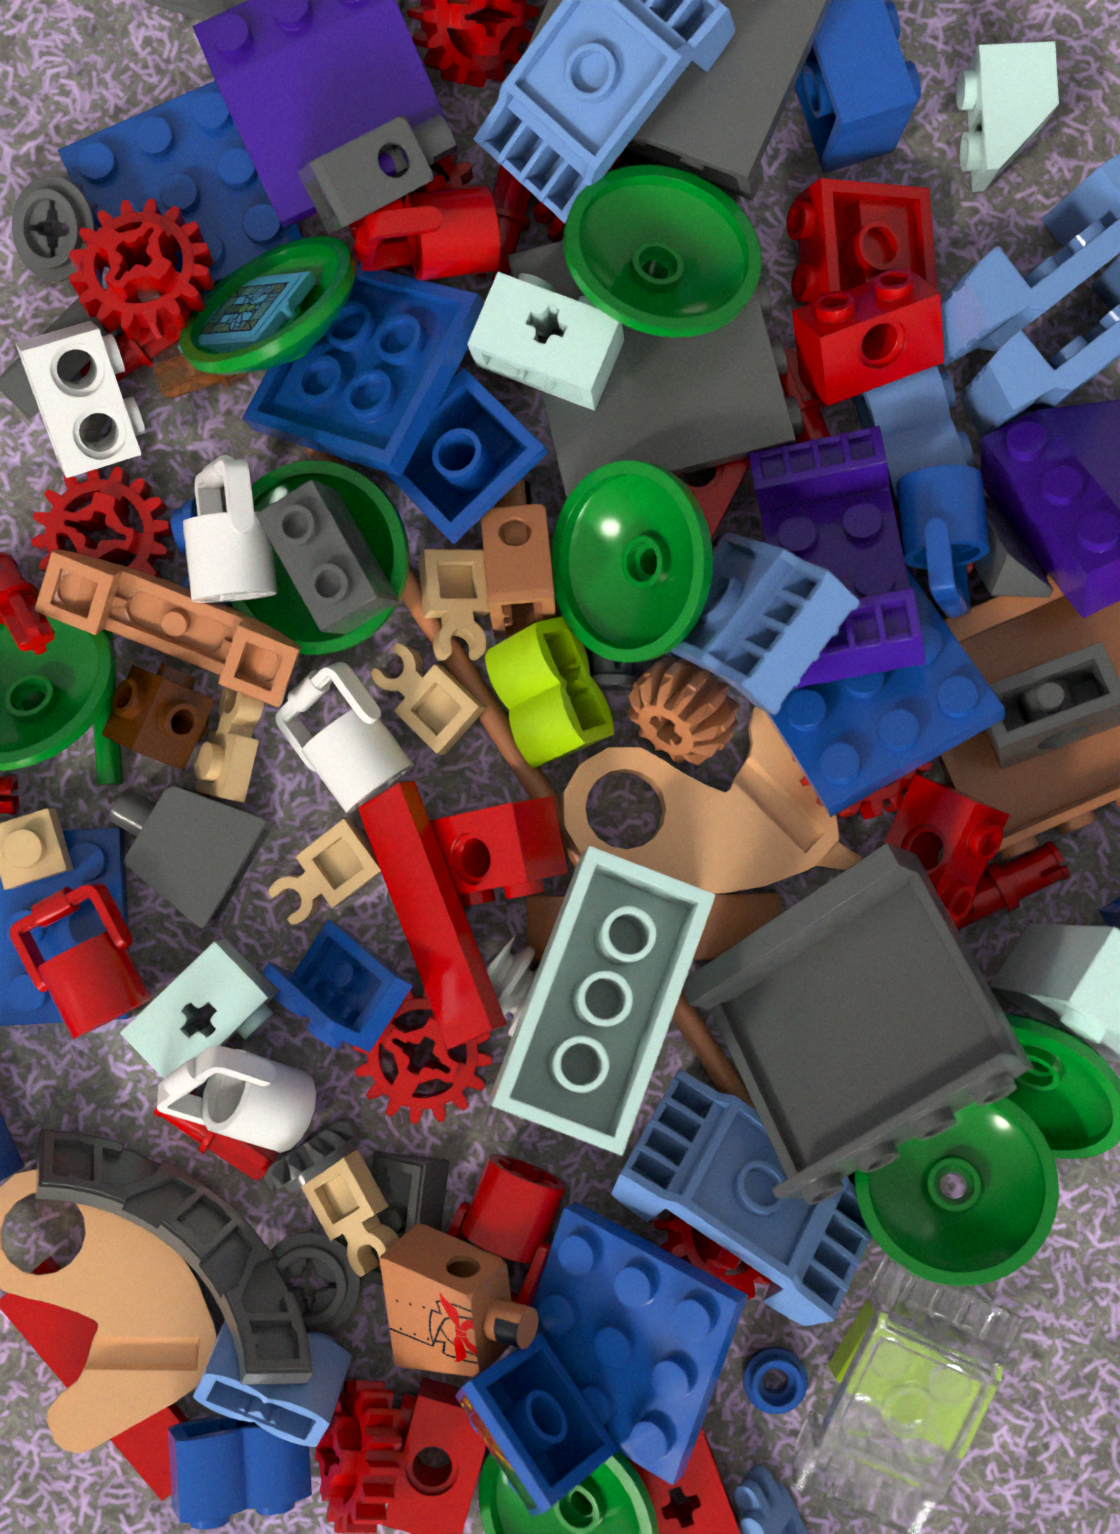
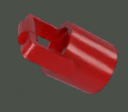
M483 184L408 193L405 196L403 209L378 211L365 216L363 225L358 228L353 245L354 255L360 261L363 271H379L412 266L418 281L495 272L498 270L500 262V236L497 213L491 192ZM406 236L407 241L382 244V240L385 238Z
M95 882L80 886L75 890L70 887H64L32 905V913L11 926V941L34 986L40 992L49 991L73 1040L123 1016L152 999L127 950V947L133 943L131 933L104 884ZM91 899L107 932L88 939L45 962L30 931L39 926L46 928L79 910L81 903Z
M491 1154L488 1156L471 1203L464 1201L460 1204L447 1234L462 1241L466 1237L470 1242L497 1256L516 1262L531 1263L520 1294L518 1295L510 1290L512 1302L531 1307L551 1245L546 1243L567 1186L560 1178L545 1169L514 1157Z

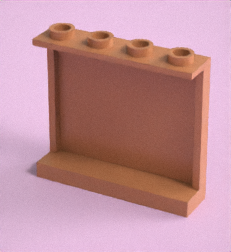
M1046 575V578L1053 588L1050 597L998 596L972 607L970 614H964L956 618L949 617L944 620L988 685L1099 642L1103 643L1120 681V601L1082 619L1049 575ZM1120 726L1004 769L1000 768L985 730L937 757L951 787L1010 814L1003 828V839L998 850L1002 860L1020 855L1037 847L1039 844L1035 835L1057 826L1060 834H1065L1093 823L1097 820L1093 810L1112 801H1115L1118 809H1120Z

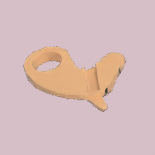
M757 706L750 712L748 727L750 748L746 761L735 775L727 792L701 783L642 747H608L579 764L561 795V829L579 858L588 846H592L713 894L732 893L764 887L805 872L814 866L847 870L861 861L862 856L838 842L839 831L836 815L830 817L824 806L816 803L817 795L811 785H801L800 780L804 774L797 763L793 761L791 753L764 710ZM618 773L638 776L650 784L657 794L662 812L659 828L652 839L643 846L630 849L612 847L599 839L589 826L585 810L588 793L593 785L605 776Z

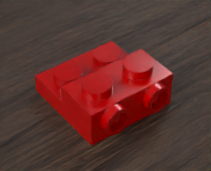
M820 178L795 197V201L790 206L787 214L786 228L790 239L798 240L800 264L795 268L791 280L792 296L796 302L803 303V306L814 303L819 296L825 293L852 289L871 282L879 274L893 269L910 268L938 291L929 188Z

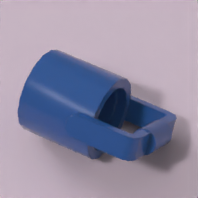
M951 464L931 466L913 471L903 476L896 483L905 564L910 567L928 569L932 596L946 617L956 618L964 614H970L971 600L967 564L980 560L989 554L990 551L982 473L974 467Z

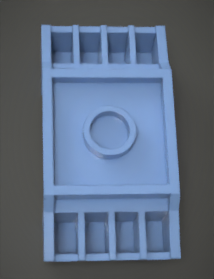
M562 0L501 85L498 101L473 140L483 147L499 164L566 224L569 211L578 194L587 185H593L606 174L689 63L694 61L703 70L709 71L736 32L730 10L719 0Z
M1120 153L1099 166L1041 219L1062 246V249L1054 256H1050L1023 278L1000 247L997 246L941 296L944 363L939 364L941 368L977 348L995 351L1015 333L1029 325L1120 253Z
M1120 255L1091 285L1110 310L1096 327L1084 337L1082 335L1076 337L1049 360V363L1024 332L1019 330L997 351L959 395L980 438L1036 410L1057 407L1120 358Z
M727 532L724 537L717 536L712 542V545H714L712 547V579L708 598L700 618L689 635L665 655H670L678 660L684 658L696 664L699 668L706 669L722 677L758 708L776 715L782 707L780 705L794 686H798L801 682L799 680L813 661H817L820 657V651L832 636H836L839 632L838 627L847 615L857 608L860 601L828 570L804 561L784 548Z
M680 1069L674 1076L619 1174L611 1193L625 1207L646 1222H649L664 1209H668L766 1276L772 1282L763 1302L802 1326L831 1322L836 1319L839 1307L846 1292H848L852 1278L872 1238L860 1213L855 1185L849 1181L847 1176L841 1179L844 1185V1189L841 1192L816 1204L807 1205L804 1198H776L772 1188L787 1180V1176L756 1109L737 1096L719 1093Z

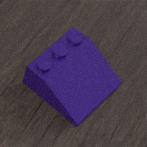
M247 0L192 26L218 89L283 228L318 213L298 175V172L309 162L401 115H404L411 128L437 114H440L448 124L396 0ZM385 152L378 155V164L381 170L389 177L396 173V165L392 157Z
M1120 399L1036 410L982 437L981 473L985 492L998 506L1082 619L1120 601Z

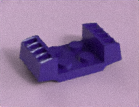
M880 426L749 453L765 542L784 548L798 558L828 570L860 601L857 608L851 611L838 627L839 632L836 636H832L820 651V657L817 661H813L799 679L801 682L798 686H794L792 689L823 682L829 683L834 680L850 677L856 678L861 677V675L882 671L888 672L908 666L925 665L921 625L914 590L909 585L890 492L888 464Z

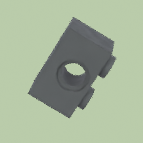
M311 479L256 514L321 632L346 635L400 602L337 489Z
M1102 642L989 684L1005 708V719L985 729L1001 769L1120 726V681Z

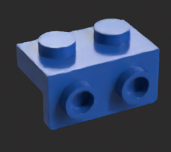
M329 919L294 972L271 962H268L262 971V974L279 989L274 996L276 1001L301 1017H309L311 1021L306 1029L316 1038L336 1049H340L345 1041L370 1052L413 987L408 980L351 932Z

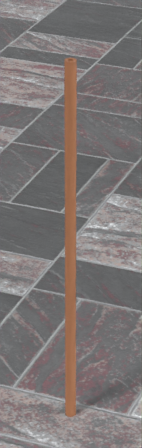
M304 447L312 460L329 461L345 466L339 457ZM409 565L408 577L401 599L433 647L434 638L442 628L441 618H423L420 580ZM456 636L451 637L452 654L446 661H442L443 664L486 707V710L478 718L530 799L554 797L564 852L576 868L579 857L561 829L560 797L541 768L533 769L524 759L514 742L509 718L469 659ZM681 991L672 1016L676 1026L718 1091L737 1096L756 1109L740 1076L696 1008L688 1004L683 991Z

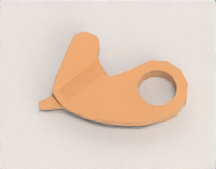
M37 1169L16 1173L0 1186V1288L8 1293L78 1312L98 1323V1329L92 1341L87 1363L78 1380L61 1392L48 1408L47 1424L54 1442L63 1450L81 1454L96 1448L137 1423L172 1405L196 1388L217 1336L199 1283L186 1261L154 1234L113 1213L88 1205L77 1204L84 1217L86 1234L80 1252L69 1265L61 1270L39 1275L23 1271L15 1265L4 1249L2 1231L7 1215L15 1205L29 1195L36 1193Z

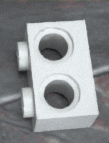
M90 320L15 342L57 461L66 478L142 455L136 436L144 434L146 431L134 397L122 398L115 374L125 372V368L112 333L102 336L99 328ZM74 349L86 351L91 361L90 369L86 376L78 381L61 379L57 374V363L60 357L65 352ZM94 413H103L110 416L112 426L106 438L99 442H87L80 438L79 428L87 416Z

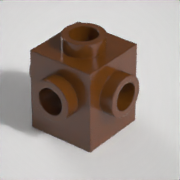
M163 663L160 664L156 674L132 665L127 678L119 684L113 695L112 711L101 735L134 752L184 771L196 743L204 736L207 730L208 716L215 700L192 691L197 678Z

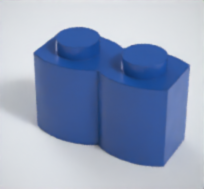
M224 1415L190 1420L168 1427L172 1508L180 1523H190V1526L194 1529H213L227 1524L230 1521V1515L246 1509H256V1512L261 1515L286 1513L295 1507L296 1501L312 1495L309 1446L281 1439L267 1432L255 1422L237 1420Z

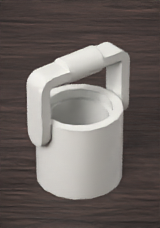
M227 455L220 456L206 465L203 471L196 476L195 497L198 516L183 521L191 600L196 603H219L276 595L278 591L272 543L256 516L259 512L254 511L248 463L245 459H234ZM223 486L225 488L227 512H223L220 488Z
M336 662L320 671H311L288 693V702L276 713L275 719L278 728L310 770L317 772L347 814L357 810L358 807L381 794L414 767L413 762L380 719L381 711L379 706L352 669L344 662ZM333 682L352 707V710L333 721L312 737L297 715L300 712H306L330 689V684Z
M212 1046L196 1057L189 1059L158 1084L157 1109L162 1113L205 1125L211 1132L277 1152H284L292 1149L302 1139L308 1129L315 1110L316 1089L313 1078L306 1071L243 1050H234L225 1046ZM208 1079L203 1098L189 1094Z

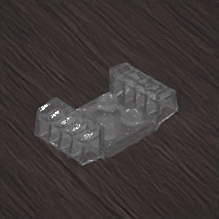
M886 1254L867 1289L874 1314L824 1417L810 1410L792 1451V1482L794 1488L811 1493L828 1503L836 1504L855 1515H861L882 1527L886 1526L902 1534H918L935 1503L944 1498L1001 1382L1003 1364L1020 1326L1022 1317L1009 1307L962 1286L943 1285L923 1279L908 1271V1267L894 1262Z

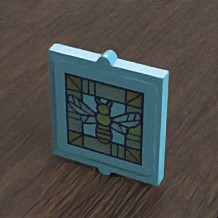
M311 271L260 276L250 280L229 296L210 316L199 336V345L218 353H226L248 347L277 333L278 329L294 316V309L316 284V279Z

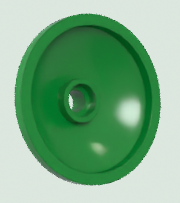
M635 165L615 169L606 173L593 185H587L574 200L567 217L563 246L566 263L574 281L583 294L603 313L637 331L663 337H691L719 329L731 322L743 311L750 301L760 278L762 259L760 245L747 216L722 190L686 171L657 165Z
M329 236L299 239L257 256L225 277L202 298L205 304L203 312L192 310L186 319L188 327L181 330L179 345L183 355L197 370L218 375H236L263 371L301 358L329 330L346 304L356 276L355 258L343 241ZM311 271L316 279V284L294 309V316L287 320L278 329L277 333L248 347L226 353H218L199 345V336L210 316L229 296L231 297L235 294L237 290L241 289L240 287L250 280L260 276Z
M309 460L281 466L261 477L251 486L253 508L256 512H261L311 479L337 489L400 601L409 570L408 538L405 526L394 503L370 478L341 464ZM273 545L278 593L258 599L231 602L235 609L261 621L301 645L299 654L305 655L334 654L359 645L375 634L387 622L398 603L346 635L321 632Z
M616 461L595 469L580 481L571 492L559 514L551 546L553 588L565 622L578 640L588 649L603 658L617 662L653 660L673 650L689 635L700 618L708 598L712 579L713 553L711 536L704 513L691 490L674 473L650 462Z
M46 616L55 631V639L46 644V652L35 655L33 650L20 651L7 627L0 623V771L28 767L57 755L84 735L100 716L111 695L116 673L114 651L103 630L97 635H93Z
M1004 1013L1034 1067L1013 1079L1017 1088L1007 1095L1006 1098L1018 1105L1039 1127L1048 1142L1053 1157L1059 1159L1088 1158L1113 1148L1120 1141V1079L1108 1062L1086 1042L1056 1025L1033 1017Z
M1006 1097L984 1106H977L976 1102H973L954 1114L957 1123L949 1130L925 1140H919L917 1136L896 1147L900 1156L895 1161L880 1169L868 1173H862L860 1169L855 1171L857 1203L864 1223L879 1247L903 1269L922 1279L942 1285H982L1006 1277L1018 1270L1037 1253L1045 1242L1052 1228L1058 1207L1059 1181L1056 1163L1048 1142L1039 1127L1028 1114ZM953 1174L962 1179L965 1185L963 1196L952 1199L943 1194L940 1188V1181L944 1176Z
M618 1451L553 1507L543 1514L536 1516L530 1515L520 1497L512 1490L506 1475L491 1452L485 1461L479 1483V1509L485 1534H659L657 1517L650 1495L637 1471L628 1459Z

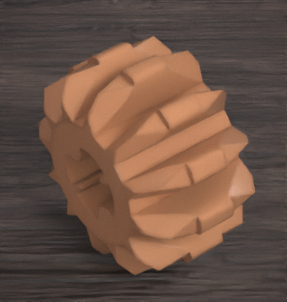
M666 655L660 662H655L634 683V689L627 696L631 704L627 715L631 721L640 726L638 736L649 739L654 744L656 753L663 750L678 764L686 759L690 763L699 766L706 758L712 757L718 749L722 750L732 738V731L738 725L735 715L740 705L735 699L726 695L730 685L726 682L717 681L712 676V672L701 669L684 658L678 660L675 657Z

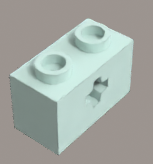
M497 272L467 345L477 367L595 411L623 345L624 334L622 324L603 313L586 296H580L577 301L555 293V289L551 284L537 276L521 273L518 278H514ZM553 329L560 330L561 337L551 335ZM538 336L549 337L546 344L539 343Z
M226 938L217 940L197 957L120 1034L165 1079L167 1075L189 1059L199 1055L205 1049L212 1046H224L237 1032L244 1040H247L274 1014L266 1004L275 996L277 991ZM211 1004L217 1010L210 1019L214 1027L208 1026L199 1030L193 1024L199 1016V1012L195 1007L201 1008Z

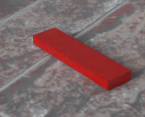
M415 781L399 782L358 807V811L448 1050L507 1025L416 783Z
M50 1256L31 1273L42 1275L57 1272L61 1268ZM12 1293L5 1294L0 1299V1309L65 1387L68 1388L78 1380L87 1363L92 1341L98 1329L97 1321L57 1305ZM175 1403L110 1439L161 1501L171 1494L168 1427L189 1421Z

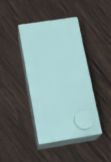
M588 846L578 860L487 1104L623 1156L716 894Z
M1030 923L989 987L1037 1019L1056 1025L1077 1036L1095 1049L1104 1059L1120 1063V930L1115 927Z

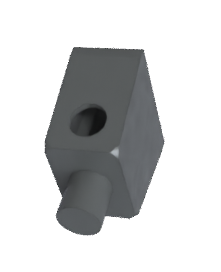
M440 114L412 128L404 115H401L309 162L298 172V175L329 234L434 180L430 165L457 152V146L448 124ZM384 152L392 157L396 165V173L390 177L381 170L378 164V155Z
M169 784L165 788L157 803L131 788H127L117 799L109 815L110 822L136 836L123 862L126 867L202 929L214 927L276 823L262 815L173 784Z

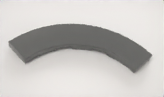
M40 1130L37 1147L36 1199L62 1200L88 1205L113 1213L139 1225L175 1250L200 1276L211 1291L224 1315L238 1358L241 1385L308 1384L313 1374L309 1341L293 1293L288 1292L283 1279L272 1263L274 1256L253 1227L224 1198L202 1181L164 1159L159 1164L142 1155L124 1150L125 1144L76 1132Z

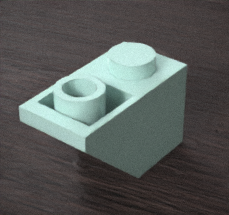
M1055 41L979 45L967 69L959 72L956 87L957 107L959 110H968L969 132H964L961 138L960 165L963 172L971 171L972 192L985 191L1038 134L1058 106L1059 95Z

